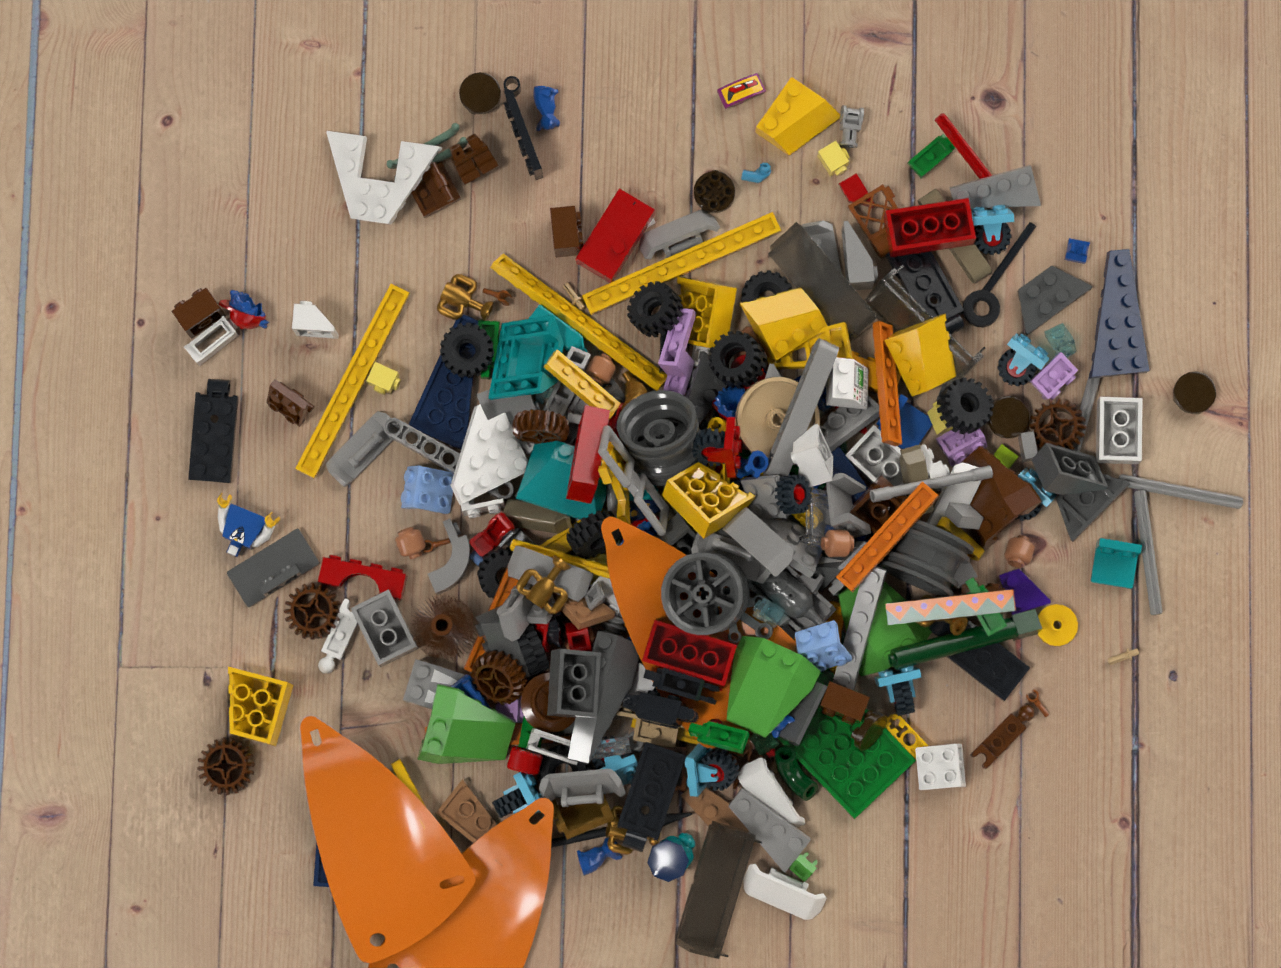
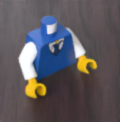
M220 493L217 498L219 504V530L222 533V537L231 541L226 553L238 557L242 546L252 550L253 547H259L270 539L275 525L280 521L279 516L273 521L271 518L273 512L263 517L232 503L229 506L232 495L229 494L227 500H224L222 498L223 493Z

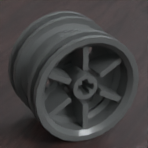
M666 390L651 391L631 400L620 412L617 420V432L620 441L635 460L634 471L638 476L643 473L654 486H665L668 479L697 463V458L694 459L692 454L693 441L696 438V433H701L694 405L684 395Z
M918 520L895 545L894 550L884 557L886 560L881 561L878 566L887 569V573L912 586L934 595L950 597L954 596V592L951 590L957 589L959 585L953 579L959 564L969 563L970 558L967 554H972L974 548L959 537L934 525Z
M715 552L693 553L679 559L669 568L661 587V600L667 616L678 628L695 635H709L729 629L742 618L749 602V584L742 568L729 557ZM712 569H715L718 573L715 578L710 576ZM690 572H694L696 574L695 580H690L688 578V574ZM726 586L730 588L728 595L723 593V588ZM703 587L705 591H709V596H706V600H704L703 596L699 595V591H703ZM682 592L688 594L687 600H681L680 594ZM717 606L722 608V613L720 615H717L715 613V608ZM696 609L701 611V616L698 618L693 615Z

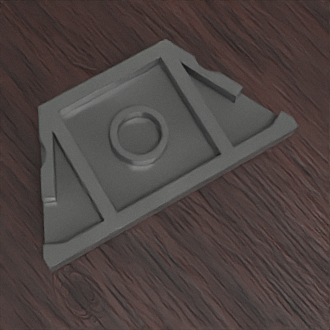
M1050 266L1017 291L1025 334L1028 335L1091 290L1092 286L1054 266Z
M1103 474L1108 485L1106 490L1059 494L1056 497L1072 542L1130 485L1128 481Z

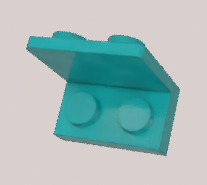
M1099 538L1096 542L1091 582L1132 589L1137 558L1141 554L1142 545Z

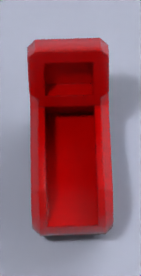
M500 512L490 519L482 532L469 540V544L480 557H483L485 554H489V551L492 549H496L507 535L514 530V524L504 512Z
M513 746L507 768L526 774L538 775L543 756L540 753Z

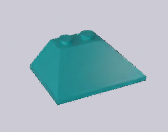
M554 315L502 323L488 399L496 400L543 393L558 382V379L544 368V365L554 351L558 349L563 353L564 344Z
M560 441L534 444L516 499L582 519L583 517L587 518L591 513L596 514V511H602L607 488L606 484L604 485L602 479L599 478L591 504L566 499L575 446Z

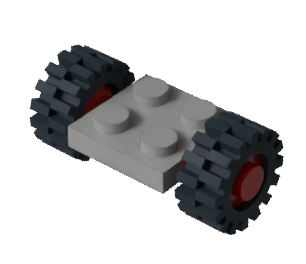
M779 475L760 476L758 478L746 477L743 480H732L730 484L733 482L739 485V489L747 494L750 492L756 495L747 508L758 518H786L791 514L804 513L805 510L809 509L807 505L811 504L809 498H812V494H809L811 487H807L809 482L805 481L806 478L801 475L783 476L781 478Z

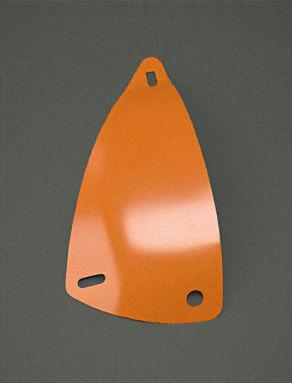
M607 517L602 522L601 531L606 547L609 576L623 621L642 661L654 620L676 626L669 619L663 608L661 587L669 568L676 561L686 556V554L620 519ZM618 528L624 539L623 544L620 546L616 544L611 533ZM710 571V576L715 578L717 575ZM690 572L688 574V578L690 580H695L696 574L694 572ZM686 592L680 594L681 600L688 599ZM718 606L720 615L722 613V608ZM757 607L746 609L745 613L759 623H768L772 626L773 634L767 640L798 653L796 641ZM699 609L694 610V617L698 618L701 616ZM741 620L737 622L741 638L742 636L757 637L753 628ZM763 627L761 629V634L764 636L767 635L768 629L766 627ZM729 629L706 635L732 643L728 639ZM732 633L731 639L734 641L738 640V634ZM733 660L725 686L705 681V683L720 687L723 691L714 692L707 688H702L701 695L717 700L715 705L700 700H691L657 689L661 697L668 698V695L681 698L680 701L686 707L694 709L699 716L695 724L703 725V723H707L711 719H719L723 725L742 730L745 729L726 720ZM642 661L646 670L657 672L658 668L663 669V667ZM682 722L681 725L688 731L691 723ZM699 742L703 747L716 748L714 746L702 744L701 742Z
M308 716L303 719L300 726L303 770L309 810L321 861L339 916L357 956L365 963H374L407 949L441 925L468 895L475 883L476 877L464 856L440 823L398 777L363 748L316 717ZM316 729L319 730L322 741L318 746L313 744L310 734L311 731ZM456 876L464 877L462 884L447 889L440 887V883L443 880ZM377 933L384 935V944L373 946L370 943L372 935Z
M548 798L535 800L526 808L497 824L468 847L462 855L474 872L476 880L462 903L441 925L426 937L395 955L369 963L368 968H387L390 964H396L399 968H523L537 930L548 884L554 813L552 801ZM537 810L545 815L537 824H531L529 821ZM456 876L443 880L440 883V887L447 889L462 884L464 877Z

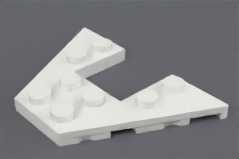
M332 131L326 132L350 218L392 225L397 217V213L406 204V199L416 189L422 180V175L428 171L429 165L438 151L442 150V147L401 141L395 182L361 178L367 137Z

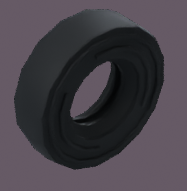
M987 290L972 292L963 303L964 318L975 327L983 328L990 326L997 320L1000 314L998 299ZM984 301L989 305V313L986 316L975 314L973 306L976 302Z

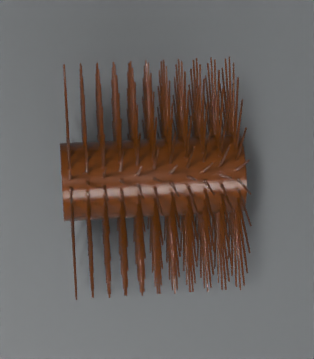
M440 594L443 606L441 605L442 601L437 596L436 599L433 597L434 602L429 598L432 607L427 602L435 616L431 618L417 609L424 615L416 613L418 618H421L418 622L424 627H417L415 623L410 624L415 629H418L415 631L423 637V642L430 650L431 656L441 660L439 654L442 656L443 653L444 658L449 661V658L446 656V650L451 655L453 650L460 657L457 649L460 652L461 650L455 641L462 640L470 645L466 640L474 643L471 640L473 639L471 632L476 636L477 634L473 630L475 624L463 613L465 610L461 607L459 608L455 603H453L455 605L453 606L448 600L446 602L445 598ZM448 624V628L445 631H441L442 626ZM411 631L414 634V636L418 640H420L418 636L413 631Z

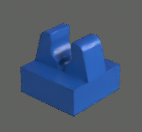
M1069 238L1064 260L1085 264L1090 242Z

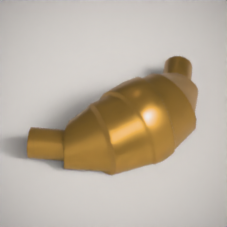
M629 370L622 374L626 381L625 404L621 406V410L634 398L648 393L644 385L636 378H633Z

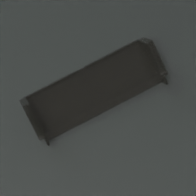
M797 222L770 246L771 251L768 253V259L770 257L796 288L804 290L819 308L828 326L842 322L847 324L850 344L870 329L873 323L877 321V317L872 309Z
M900 266L898 269L893 268L864 299L867 302L865 307L878 320L893 326V334L933 318L895 280L903 266ZM949 334L950 339L948 343L949 349L953 354L956 377L943 384L947 387L955 380L965 378L984 357L982 352L986 348L983 347L972 357Z
M712 821V824L709 825L693 877L694 882L691 884L676 935V944L688 952L719 959L720 956H729L722 952V948L754 842L762 844V841L755 838V834L716 821Z

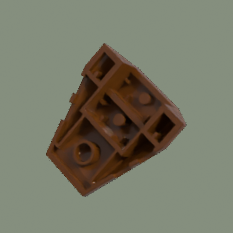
M979 446L962 462L976 467L991 466L993 471L992 478L981 480L970 503L983 517L980 528L969 529L970 534L975 542L986 551L999 539L997 537L998 533L1019 515L1029 514L1043 501L1030 483L1026 480L1023 481L1015 474L1016 472L1000 463L999 459L982 446Z

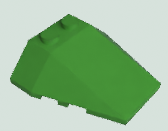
M885 581L861 662L860 676L887 670L891 667L888 661L891 649L927 640L932 633L928 629L930 626L923 627L916 622L888 625L885 604L905 602L907 600ZM859 586L853 593L846 589L838 594L846 632Z
M742 636L733 657L726 720L766 738L798 706L801 700L812 691L821 671L803 655L760 637Z
M437 684L432 702V712L425 737L421 742L417 760L435 764L505 760L516 721L495 709H489L482 705L481 701L474 700L465 695L460 689Z

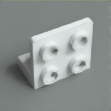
M503 498L474 504V499H471L461 504L464 516L469 518L480 517L481 513L489 511V514L502 512L501 509L505 508Z
M962 744L917 747L915 749L920 790L966 787Z

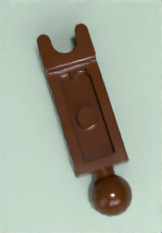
M1022 705L1018 710L1017 717L1011 713L970 756L976 757L980 753L984 754L986 761L982 764V768L986 770L1027 728L1022 723L1033 719L1035 715L1033 707Z

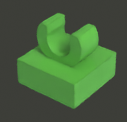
M807 852L803 855L800 854L789 867L804 882L817 869L815 867L817 860L813 861V863L808 861L806 857L809 853Z

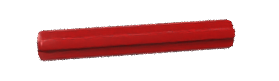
M944 113L938 115L935 118V122L977 177L981 179L992 176Z

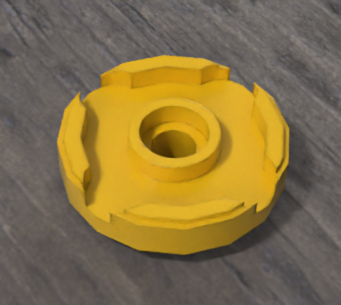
M1053 604L1047 606L1038 614L1042 629L1037 635L1042 642L1050 646L1059 647L1068 644L1074 639L1078 630V621L1070 608L1064 605ZM1055 621L1061 624L1059 629L1054 628L1053 623Z

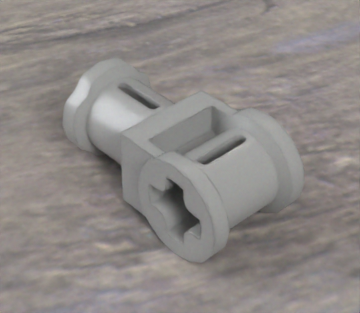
M842 105L839 120L840 130H843L839 146L844 148L858 147L856 138L857 132L861 130L864 108L852 109Z

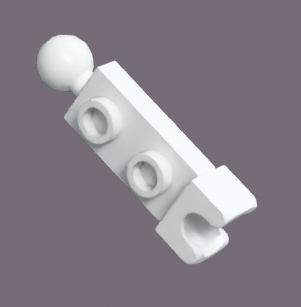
M347 598L344 599L339 609L340 613L337 615L340 620L334 621L336 628H331L330 634L321 652L327 655L319 661L318 668L325 674L331 673L334 670V658L342 659L358 624L353 612L349 611L350 601Z

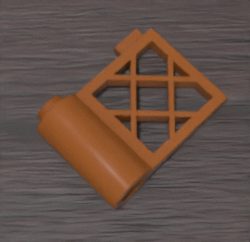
M883 184L847 207L880 259L890 252L885 227L882 228V225L885 224L883 218L885 211L898 209L892 199L895 197L889 186L885 188ZM882 192L886 198L885 205L872 203L874 195ZM860 204L868 205L867 216L858 215L854 208ZM871 206L883 209L881 220L869 217ZM868 221L880 223L879 231L871 235L867 229Z

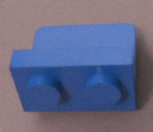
M901 394L898 399L902 445L898 447L905 449L919 445L932 426L929 416L907 402L908 398ZM879 419L876 425L879 426L878 429L881 431V424Z

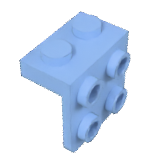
M419 465L408 466L404 474L405 485L404 491L401 494V508L422 509L448 514L452 503L453 490L450 485L454 474Z
M835 620L795 632L798 654L803 655L821 672L852 661L851 654L840 642L838 624Z

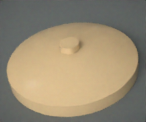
M785 377L766 378L753 384L743 394L738 403L735 418L736 426H740V440H742V444L750 453L759 450L768 458L799 382ZM816 406L807 430L813 425H819L820 423L818 406Z

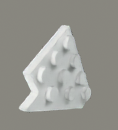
M479 404L474 407L450 485L459 505L525 473L528 460L518 439L513 435L512 426L505 412L487 420L481 405Z

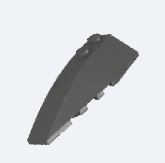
M600 631L597 632L592 652L601 653L597 717L575 718L568 760L589 764L606 730L611 726L616 712L621 708L625 695L631 690L640 658L632 641L618 635Z

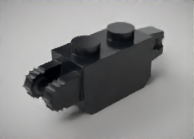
M658 668L657 672L645 669L643 676L645 679L654 681L652 686L659 690L714 705L717 700L712 697L702 696V688L704 687L714 692L720 691V687L705 683V680L666 668Z
M648 690V693L640 692V695L626 694L623 707L635 712L637 717L646 723L677 729L681 726L682 722L696 723L699 719L698 713L694 709L686 707L680 701L681 698L668 695V698L660 697V693Z

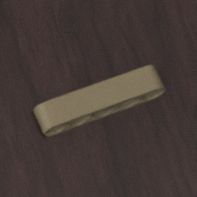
M937 189L932 190L917 200L919 205L945 202ZM975 244L949 248L972 283L975 284L992 273L991 267Z

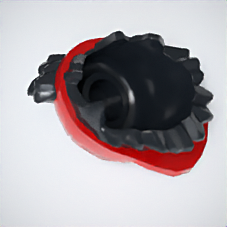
M560 611L553 614L548 624H533L534 630L543 639L542 647L545 653L549 652L552 643L560 648L565 643L562 634L566 631V626L562 624L565 617L560 616L562 614Z

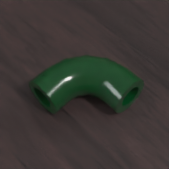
M787 746L779 748L775 753V760L780 776L796 795L804 801L810 800L816 794L818 784L810 779L800 768L797 762L796 751L793 748Z

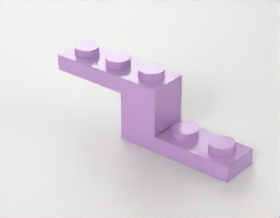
M683 308L680 310L682 316L677 317L678 324H673V329L667 332L658 365L667 374L663 390L677 392L685 396L695 363L685 350L696 312L694 309Z

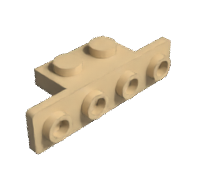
M621 707V711L616 712L617 716L637 719L633 736L634 741L675 747L678 728L673 729L643 722L636 714H633V711Z

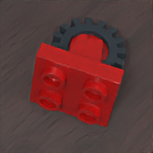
M727 417L725 432H718L719 429L711 431V428H707V432L703 429L701 433H696L692 454L694 459L697 458V462L703 461V465L710 463V466H713L715 463L717 466H720L721 463L726 464L727 478H736V471L741 467V458L738 456L739 453H742V440H738L740 439V426H736L735 417Z

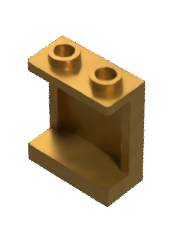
M604 793L603 804L589 803L562 807L554 799L552 801L554 805L553 818L554 820L558 819L555 823L559 833L564 832L568 840L615 820Z

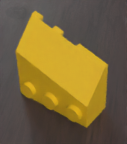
M791 77L756 126L755 133L790 156L813 137L827 129L828 126L838 121L840 114L824 98Z
M677 277V284H681V295L678 296L682 300L683 308L694 309L696 312L688 343L706 348H714L715 340L719 341L721 335L727 336L730 331L737 288Z
M802 288L780 292L769 297L757 298V300L739 303L766 355L775 360L780 359L818 334L821 328L828 326L819 308Z
M946 313L899 330L884 340L912 397L927 392L956 377L953 354L949 349L948 343L950 339L949 331H946L945 321H947Z
M699 462L668 479L662 494L668 503L703 539L725 527L737 513L748 507L756 497V495L750 492L747 494L740 490L739 485L733 482L730 484L721 479L720 474Z
M228 666L230 734L276 746L294 685Z

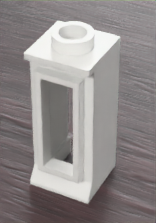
M222 316L221 319L189 344L185 345L184 348L195 362L201 366L239 336L235 331L238 327L231 319L226 320ZM223 326L227 332L200 353L196 347Z
M532 728L526 749L577 765V761L568 760L567 756L537 747L540 737L570 746L571 740Z

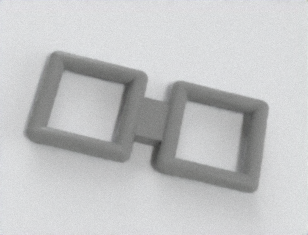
M608 425L604 426L598 449L599 455L624 488H628L631 492L634 502L658 535H665L670 511L669 506L645 474L637 475L634 471L635 460L611 427ZM609 440L626 462L624 473L607 451ZM644 489H646L661 510L659 520L643 500Z

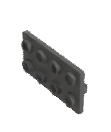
M297 528L227 571V575L246 606L251 607L316 567L320 562L301 531Z

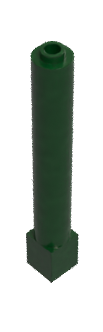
M1036 609L1004 619L1008 626L991 636L987 635L981 625L966 629L960 635L951 633L891 649L888 661L891 667L899 670L1011 639L1015 641L1037 635L1041 631L1042 626Z

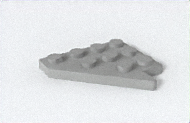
M759 518L794 549L793 559L789 565L811 578L822 552L821 538L823 537V529L819 526L814 529H807L800 522Z

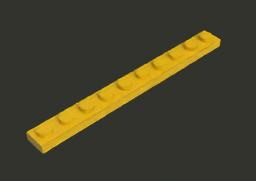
M771 212L583 294V300L590 315H593L634 297V292L636 290L640 292V287L643 285L648 287L649 282H652L654 285L655 281H659L661 284L776 235L781 232L780 226L774 213Z
M504 253L492 263L490 268L497 272L498 275L508 280L514 287L520 289L533 301L541 304L580 333L583 338H586L599 350H602L613 358L614 361L624 366L649 387L658 391L665 384L667 374L659 373L658 367Z
M390 284L295 468L297 471L314 479L317 476L410 295L408 291Z

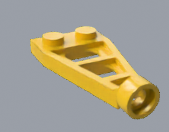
M842 322L821 328L818 334L781 357V362L780 359L775 360L767 356L768 365L770 363L774 364L778 370L804 369L812 351L811 348L819 338L839 347L838 358L853 359L847 324ZM805 348L807 359L794 362L792 352Z

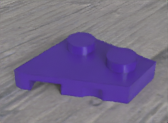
M1020 569L998 576L1002 588H1005V590L1014 589L1016 611H1010L1011 615L1051 603L1050 599Z

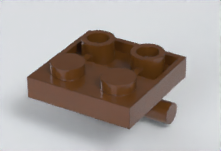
M436 162L430 163V168L424 172L422 180L416 189L411 192L424 218L461 200L442 162L438 164Z
M276 379L270 384L266 402L273 411L283 414L288 422L300 427L305 421L307 411L310 413L315 406L304 399V395L297 390L290 389Z

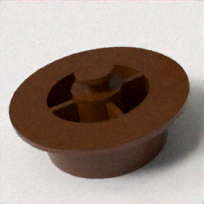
M543 673L531 679L525 686L521 696L522 713L527 722L535 729L547 733L559 732L569 727L576 717L547 715L550 673Z

